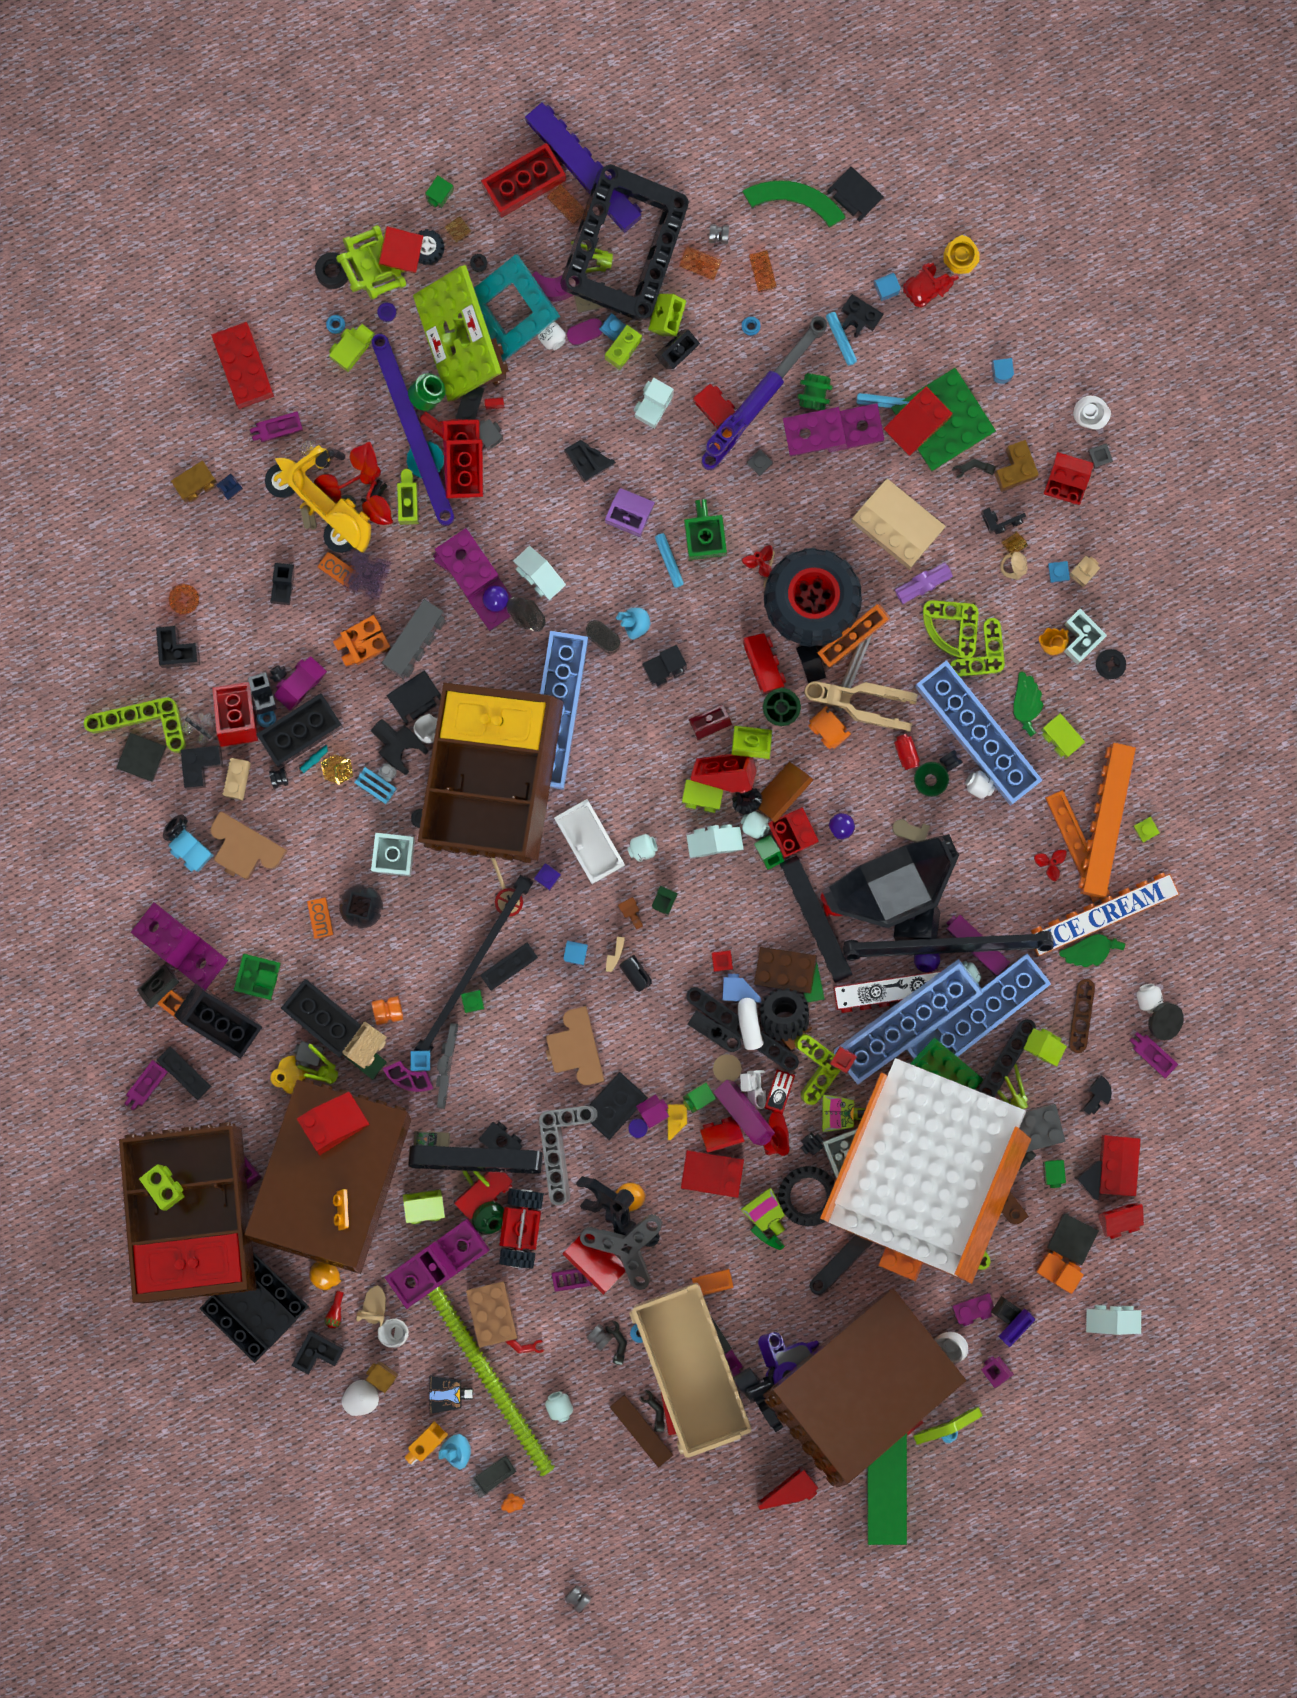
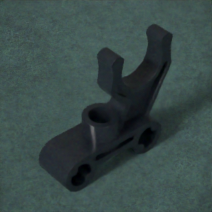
M581 1176L576 1182L578 1187H585L591 1190L597 1199L596 1201L585 1199L580 1205L581 1209L596 1213L604 1208L606 1210L605 1220L607 1223L613 1224L614 1233L626 1235L637 1225L630 1219L629 1207L634 1202V1196L629 1190L622 1189L617 1194L598 1180Z
M750 1367L733 1377L744 1395L747 1388L761 1383ZM763 1395L751 1399L750 1402H756L768 1424L775 1432L784 1428L774 1410L766 1404V1398Z

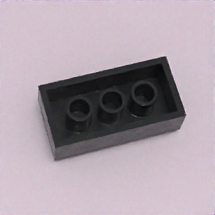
M320 693L256 735L276 766L280 769L344 727L322 693Z
M304 979L281 1007L285 1013L339 1058L343 1057V1050H345L347 1044H349L361 1027L357 1020L308 979Z
M198 984L194 985L174 1014L182 1024L240 1059L262 1029V1026L256 1020Z

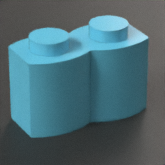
M183 829L178 838H175L168 845L171 848L169 852L177 859L181 857L185 861L184 865L191 872L193 870L199 872L213 857V854L186 829Z

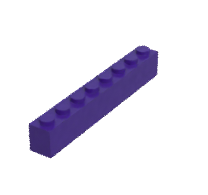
M541 102L525 116L526 123L544 143L548 144L556 157L590 194L597 172L603 166L599 161L595 162L591 158L592 154L586 147H581L579 144L580 140L574 133L570 134L566 130L567 125L562 119L558 120L554 116V110L549 105L545 106ZM605 174V177H606L608 180H611V177H612V176H611V175L607 176V175ZM613 190L607 214L625 233L641 220L642 211L636 203L632 204L628 200L629 196Z

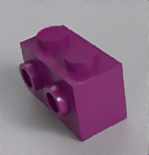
M986 1292L952 1304L951 1307L957 1323L967 1326L973 1324L974 1319L981 1317V1320L992 1317L991 1311L994 1305L990 1294Z

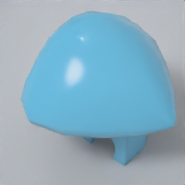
M630 608L626 612H619L616 617L617 620H622L620 625L625 627L628 637L633 640L644 635L651 625L648 612L642 608Z
M461 1434L450 1437L440 1447V1451H438L439 1459L446 1458L457 1469L465 1468L471 1456V1446L467 1438Z

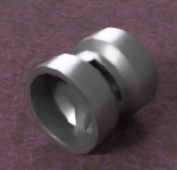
M710 224L709 243L721 242L728 245L729 225L719 227L716 224Z
M598 1324L586 1338L590 1342H596V1348L601 1351L613 1336L610 1333L605 1334L603 1327Z
M576 1585L564 1600L568 1604L574 1605V1609L579 1613L589 1603L591 1597L588 1594H584L581 1588Z

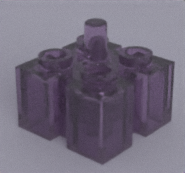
M355 550L350 563V567L354 570L353 573L347 572L343 589L358 594L359 590L366 591V597L380 601L384 589V584L381 583L382 578L387 579L391 562L376 558L374 562L369 560L368 554Z

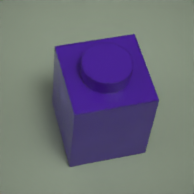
M545 863L534 880L551 891L561 877V874Z

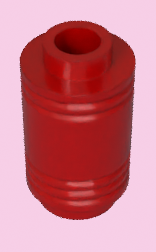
M907 734L896 737L897 741L894 744L902 767L908 770L920 766V759L917 755L912 736L908 737Z

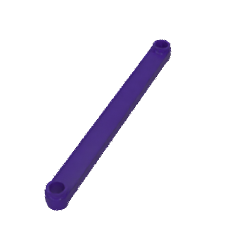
M377 334L372 339V346L437 520L442 526H449L454 521L452 508L448 498H446V492L413 404L409 400L408 391L389 340L385 335ZM380 339L385 341V344L381 347L375 345ZM444 513L451 515L447 521H443L440 518Z

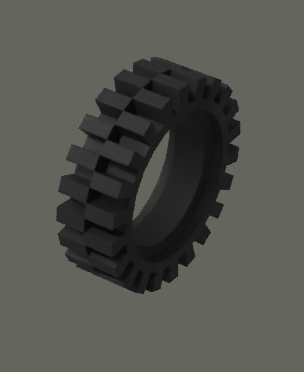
M803 1166L791 1171L783 1179L778 1192L779 1205L783 1213L792 1222L802 1226H816L824 1223L825 1221L820 1218L834 1187V1179L826 1171L813 1166ZM804 1178L818 1180L826 1191L824 1206L814 1214L798 1212L790 1199V1193L794 1184Z

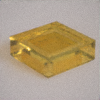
M460 216L445 226V229L456 243L471 232Z
M1017 532L1001 542L1011 555L1014 552H1020L1028 546L1026 540Z

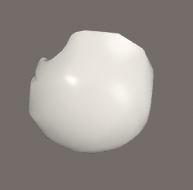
M426 714L415 722L413 729L419 740L424 743H434L438 717L435 718L431 714Z
M397 1318L386 1320L378 1328V1339L389 1348L400 1347L409 1336L407 1325ZM395 1327V1333L393 1337L391 1331Z

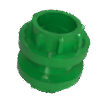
M806 373L804 380L800 379V384L805 386L803 394H797V398L800 399L799 406L819 411L825 410L826 404H830V400L825 399L826 392L833 389V386L830 385L831 379L822 375Z

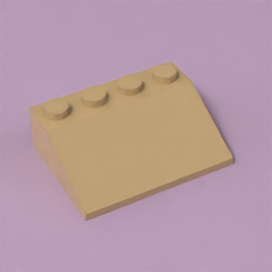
M889 479L883 482L851 520L852 524L909 570L946 527Z

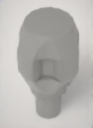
M385 763L379 769L378 774L386 782H390L397 775V770L390 763Z

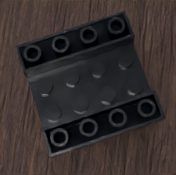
M253 1252L256 1291L214 1295L199 1309L255 1363L299 1319L309 1306Z

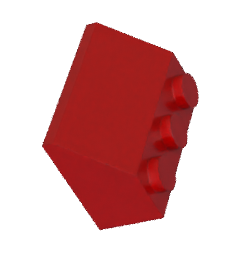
M765 633L743 638V646L762 696L768 695L774 689L784 688L786 679L783 672L779 673L777 668L780 663L777 655H773L770 648L773 647L770 637H766Z
M1102 1135L1100 1154L1102 1167L1099 1193L1136 1196L1140 1138Z

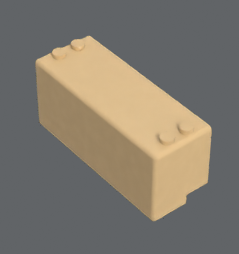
M693 1283L636 1304L629 1314L633 1324L636 1323L679 1439L677 1446L680 1454H684L685 1457L689 1458L741 1439V1436L750 1433L751 1424L700 1285Z

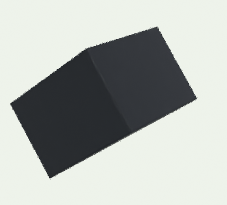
M816 646L797 647L796 650L807 682L811 683L826 678Z
M1095 1161L1075 1178L1093 1200H1099L1102 1161Z

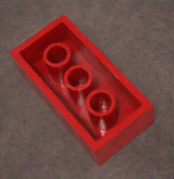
M545 143L481 180V183L499 216L503 218L565 182L566 174L548 144Z
M247 322L211 334L239 409L275 397Z

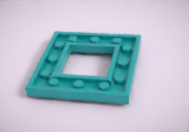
M515 254L474 287L490 339L496 338L497 344L501 343L503 349L502 361L510 358L561 317L518 254ZM513 283L533 313L506 334L486 304Z

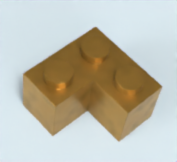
M1026 440L1007 446L1006 453L1011 465L995 472L1001 492L1035 480L1039 476Z

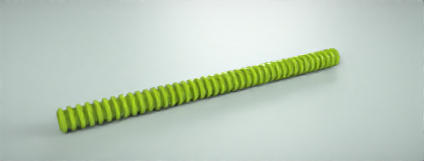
M440 1285L427 1294L430 1297L429 1300L433 1301L432 1305L436 1306L435 1310L440 1312L439 1316L443 1317L442 1321L446 1322L445 1326L450 1328L448 1329L449 1332L452 1331V1337L455 1336V1341L459 1343L458 1346L462 1347L461 1351L465 1352L464 1356L469 1358L468 1362L472 1363L471 1367L475 1368L474 1372L479 1374L478 1378L481 1377V1383L485 1384L484 1387L488 1389V1394L491 1393V1399L494 1398V1403L498 1404L497 1408L501 1409L500 1413L504 1414L503 1418L508 1420L507 1424L511 1425L510 1429H513L514 1435L518 1436L517 1440L520 1439V1445H523V1449L527 1450L526 1454L527 1456L530 1455V1460L534 1462L533 1465L537 1466L536 1470L540 1471L539 1475L544 1476L548 1474L555 1466L551 1465L552 1461L548 1460L547 1454H544L545 1450L541 1449L542 1445L538 1444L539 1440L534 1438L535 1434L531 1433L532 1429L528 1428L529 1425L525 1423V1418L522 1419V1413L519 1414V1409L515 1408L516 1404L512 1403L513 1399L509 1398V1393L505 1392L506 1388L502 1387L503 1383L498 1381L499 1377L495 1376L496 1372L492 1371L493 1367H490V1363L486 1362V1356L483 1357V1352H480L479 1346H476L477 1342L473 1341L474 1337L469 1335L470 1331L466 1330L467 1326H464V1321L459 1319L461 1318L460 1315L457 1316V1310L454 1311V1306H451V1301L447 1300L448 1296L444 1295L445 1291L440 1289Z

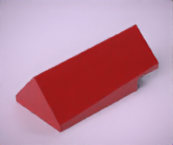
M451 419L442 421L446 498L483 497L482 439L479 436V420Z

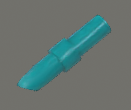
M328 745L312 754L299 769L305 773L314 764L316 765L328 752Z

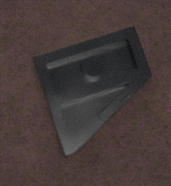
M582 440L564 450L584 483L616 463L613 459L602 455L597 449L589 447Z

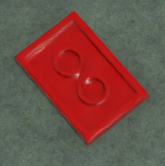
M586 1234L587 1239H591V1241L595 1239L592 1234ZM580 1236L562 1253L603 1295L626 1272L622 1261L613 1253L585 1246L582 1244Z

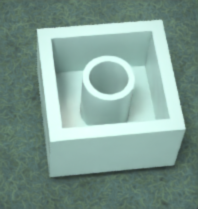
M375 833L371 871L373 873L411 877L415 838Z

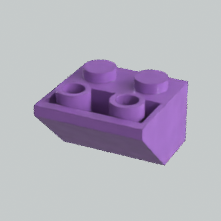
M620 488L610 506L605 523L641 538L655 502Z

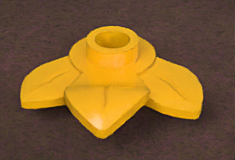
M287 1056L279 1062L278 1069L271 1073L270 1081L275 1087H282L286 1093L292 1094L296 1081L306 1079L304 1074H309V1072L297 1068L295 1056ZM279 1074L283 1075V1081H278L277 1076Z

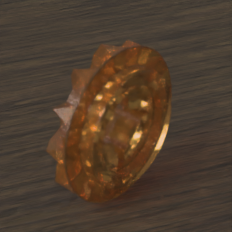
M181 584L174 587L170 592L169 604L176 613L181 615L190 614L196 610L199 604V594L194 587L188 584ZM181 592H183V594L186 597H192L189 598V600H187V607L183 604V602H177L180 599H182Z

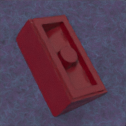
M723 704L688 719L697 740L732 725Z

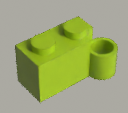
M363 324L357 330L354 328L351 330L345 329L341 335L342 339L338 344L335 343L329 350L330 359L349 372L370 346L375 333Z

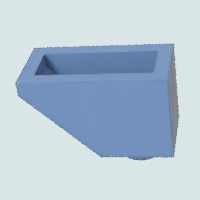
M728 974V977L723 978L722 1001L739 1002L741 999L751 998L756 1003H761L760 996L743 978H739V974Z

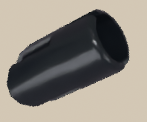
M635 955L630 956L619 965L636 991L640 992L652 984L651 978Z

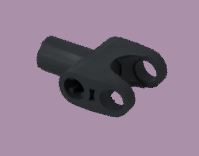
M381 719L371 729V732L385 744L378 753L391 766L404 775L409 773L402 762L401 752L405 748L419 749L425 755L429 752L419 738L405 725L396 732Z
M697 1010L687 1024L729 1052H735L741 1047V1039L736 1034ZM730 1038H734L738 1042L737 1047L734 1049L729 1048L727 1045V1041Z

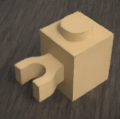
M1085 556L1069 576L1084 587L1100 569L1099 563L1093 557L1088 558Z

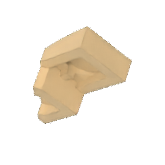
M617 937L615 956L607 955L606 972H612L622 954L625 937Z

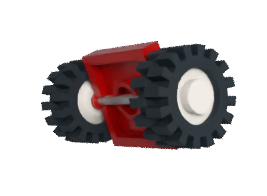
M509 1189L507 1204L522 1207L520 1209L504 1207L499 1246L514 1247L515 1250L501 1248L499 1264L516 1268H534L535 1253L521 1250L522 1248L536 1250L541 1211L528 1210L527 1207L542 1209L544 1193L524 1189Z

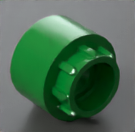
M425 373L420 375L410 385L408 397L417 409L429 411L443 400L446 390L443 381L439 377L431 373Z

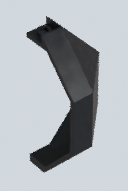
M950 834L909 843L857 866L822 890L831 912L890 928L938 906L960 854L956 851Z

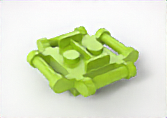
M378 225L372 227L369 231L351 238L349 236L343 238L347 253H342L336 257L346 273L352 292L361 289L366 290L371 300L377 298L382 293L406 286V281L401 273L406 271L378 264L384 239ZM375 237L376 240L354 249V244ZM348 260L350 261L359 281H357ZM395 278V281H392V282H389V283L384 284V285H382V286H379V287H377V288H374V286H376V285H379V284H381V283H384V282H386V281H389V280Z

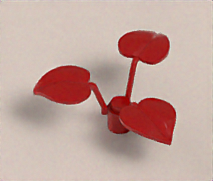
M371 442L357 446L350 452L351 464L355 469L361 470L357 477L342 485H338L337 478L331 474H322L314 480V484L334 503L341 499L340 489L359 479L363 484H371L366 496L367 501L362 504L363 512L370 518V521L376 524L389 525L393 523L387 501L378 495L370 497L374 486L377 484L375 480L381 475Z

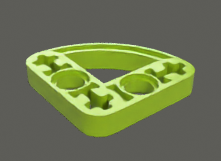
M935 600L926 602L923 607V621L933 643L953 657L960 659L972 658L976 651L979 614L977 606L970 603ZM930 604H933L934 608L940 609V605H944L942 608L943 616L939 615L940 611H934L933 614H930V611L926 610V608L930 607ZM953 606L956 609V614L948 616L945 613L946 607ZM968 608H972V611L975 612L971 616V621H975V624L970 622L963 623V620H968V614L964 613ZM932 619L960 621L958 649L947 644L938 635L933 626ZM966 626L973 629L974 633L970 637L963 634V628ZM962 639L973 640V643L969 642V649H972V652H969L968 655L961 651L966 645V642H962Z

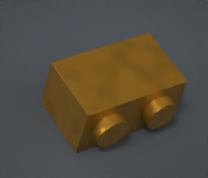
M203 460L171 480L185 503L187 501L189 503L199 498L198 494L203 491L208 492L215 487L214 484L217 483Z
M378 1362L377 1364L373 1363L368 1369L366 1380L383 1393H386L399 1374L382 1362Z

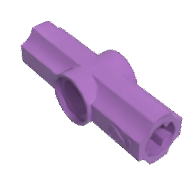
M944 562L928 572L924 571L912 578V581L895 589V592L903 605L919 595H925L929 590L932 591L937 585L952 578L953 575L948 565Z

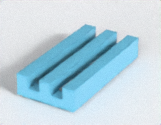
M366 767L354 782L384 804L388 803L397 789ZM368 773L373 778H375L376 780L390 788L391 791H386L385 789H383L382 787H380L364 775ZM363 779L387 797L384 799L360 781Z

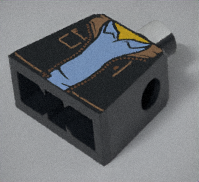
M436 1375L429 1376L430 1414L460 1409L462 1407V1400H473V1388H461V1379Z

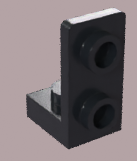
M987 508L981 512L989 533L995 532L996 535L1006 531L1005 527L1012 525L1016 527L1023 524V520L1026 518V514L1023 513L997 524L998 518L994 511L991 512L990 508Z

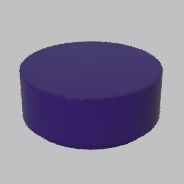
M388 302L382 303L377 310L378 317L384 322L394 320L397 314L395 306Z
M634 1119L630 1122L628 1130L633 1137L641 1138L646 1135L648 1126L644 1120Z

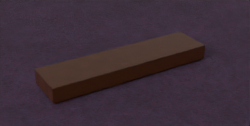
M625 1394L610 1406L611 1410L658 1468L673 1456Z

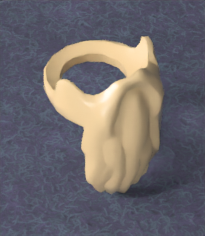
M1020 552L1007 554L1001 561V572L1007 578L1019 580L1027 573L1026 557ZM1009 558H1012L1013 573H1007L1004 570V563Z
M379 1285L370 1288L366 1293L363 1310H359L356 1313V1320L358 1322L361 1319H366L368 1323L377 1324L379 1322L380 1327L382 1326L386 1309V1297Z

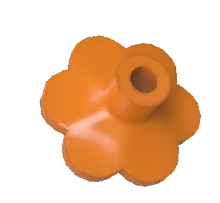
M510 1493L507 1495V1499L503 1501L501 1509L508 1513L523 1508L525 1500Z

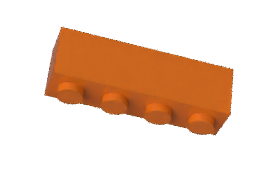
M876 604L854 622L851 628L848 627L843 631L842 637L827 644L817 653L829 668L833 667L890 621L891 618L880 604Z

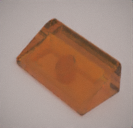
M687 246L679 267L714 281L723 260Z

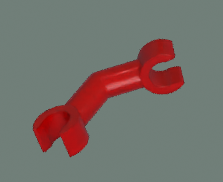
M515 1339L506 1341L519 1354L532 1351L542 1353L544 1349L537 1350L535 1347L537 1343L543 1342L542 1340H536L533 1344L522 1346Z

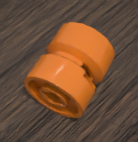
M399 996L390 997L387 1002L383 999L372 1001L377 1026L387 1024L389 1020L392 1022L404 1020Z

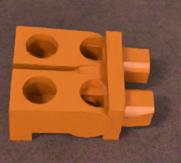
M374 615L341 632V636L333 641L338 651L346 647L350 651V653L341 657L346 667L354 664L360 665L391 649Z

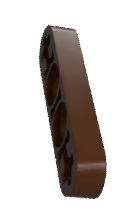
M1089 979L1081 980L1076 989L1069 1048L1074 1053H1082L1087 1047L1095 985ZM1085 982H1088V986L1091 987V990H1087L1086 996H1090V1000L1079 998V994L1082 996L1084 994V989H1081V985H1084ZM1079 1002H1087L1088 1010L1086 1012L1079 1011ZM1078 1020H1082L1086 1024V1028L1083 1031H1078L1075 1028ZM1074 1032L1085 1034V1038L1080 1037V1043L1083 1044V1047H1079V1050H1076V1047L1073 1046V1042H1077L1078 1037L1073 1036Z

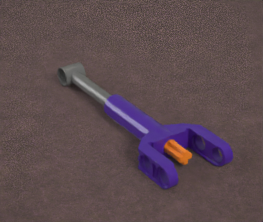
M816 316L811 320L808 331L774 371H769L735 413L730 415L709 439L706 445V452L701 460L704 469L714 470L737 443L744 430L783 385V377L812 342L824 335L827 328L825 318ZM813 325H820L822 330H816ZM712 456L716 462L714 465H707L705 458Z

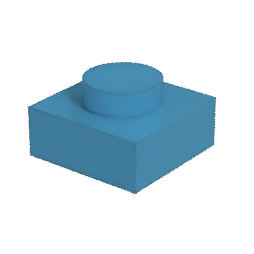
M611 313L599 330L614 341L626 325Z
M1067 561L1048 563L1050 583L1070 580Z
M410 1051V1070L430 1071V1051Z

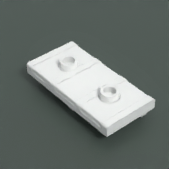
M588 799L554 817L591 884L598 882L625 866Z

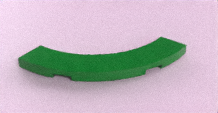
M769 181L756 184L742 191L751 208L766 202L787 200L809 207L825 221L829 228L846 219L840 208L830 198L805 184L792 181Z

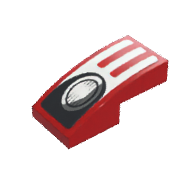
M776 1070L764 1107L765 1109L783 1114L795 1075Z

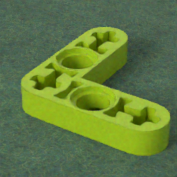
M989 618L983 624L985 657L956 659L951 662L952 668L956 666V663H959V666H966L965 662H969L968 669L970 673H966L967 669H962L960 673H957L959 677L996 674L1003 670L1005 661L1000 622L997 619ZM990 622H993V625H997V628L994 629V635L998 634L999 637L987 638V635L991 636V630L987 629ZM997 641L999 649L996 651L990 650L989 642ZM994 659L1001 663L997 670H995L994 666L988 667L989 671H985L986 664L984 660H988L987 664L993 663ZM975 661L982 664V669L979 672L973 671L971 667Z
M803 1034L796 1037V1048L820 1065L801 1091L803 1102L814 1105L820 1100L841 1070L831 1067L826 1062L827 1058L832 1060L834 1057L832 1052L811 1036ZM801 1040H806V1042L812 1047L809 1049L808 1047L804 1046L801 1043ZM822 1049V1057L816 1059L814 1056L815 1051ZM821 1075H825V1083L823 1085H818V1077ZM814 1085V1086H816L817 1088H819L820 1090L817 1091V1090H816L815 1088H813L812 1086ZM808 1092L812 1093V1095L814 1096L813 1099L808 1098Z
M975 1407L947 1423L914 1434L913 1438L917 1445L959 1431L983 1415L980 1408Z

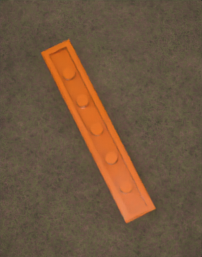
M1061 790L1045 797L1076 868L1080 876L1083 877L1085 870L1082 869L1084 858L1088 856V851H1086L1087 842L1065 793ZM1107 889V894H1106V896L1110 895V892H1109L1108 889ZM1090 896L1092 903L1099 899H1102Z

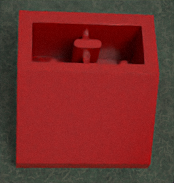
M1057 452L1044 495L1080 505L1091 477L1093 463Z
M803 807L780 817L776 822L771 821L768 823L784 858L803 851L819 842Z

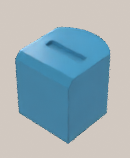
M894 273L874 280V286L881 301L899 295L901 287Z
M1012 358L993 360L991 365L994 381L1000 384L1009 382L1014 376Z
M567 940L564 961L584 966L588 945Z

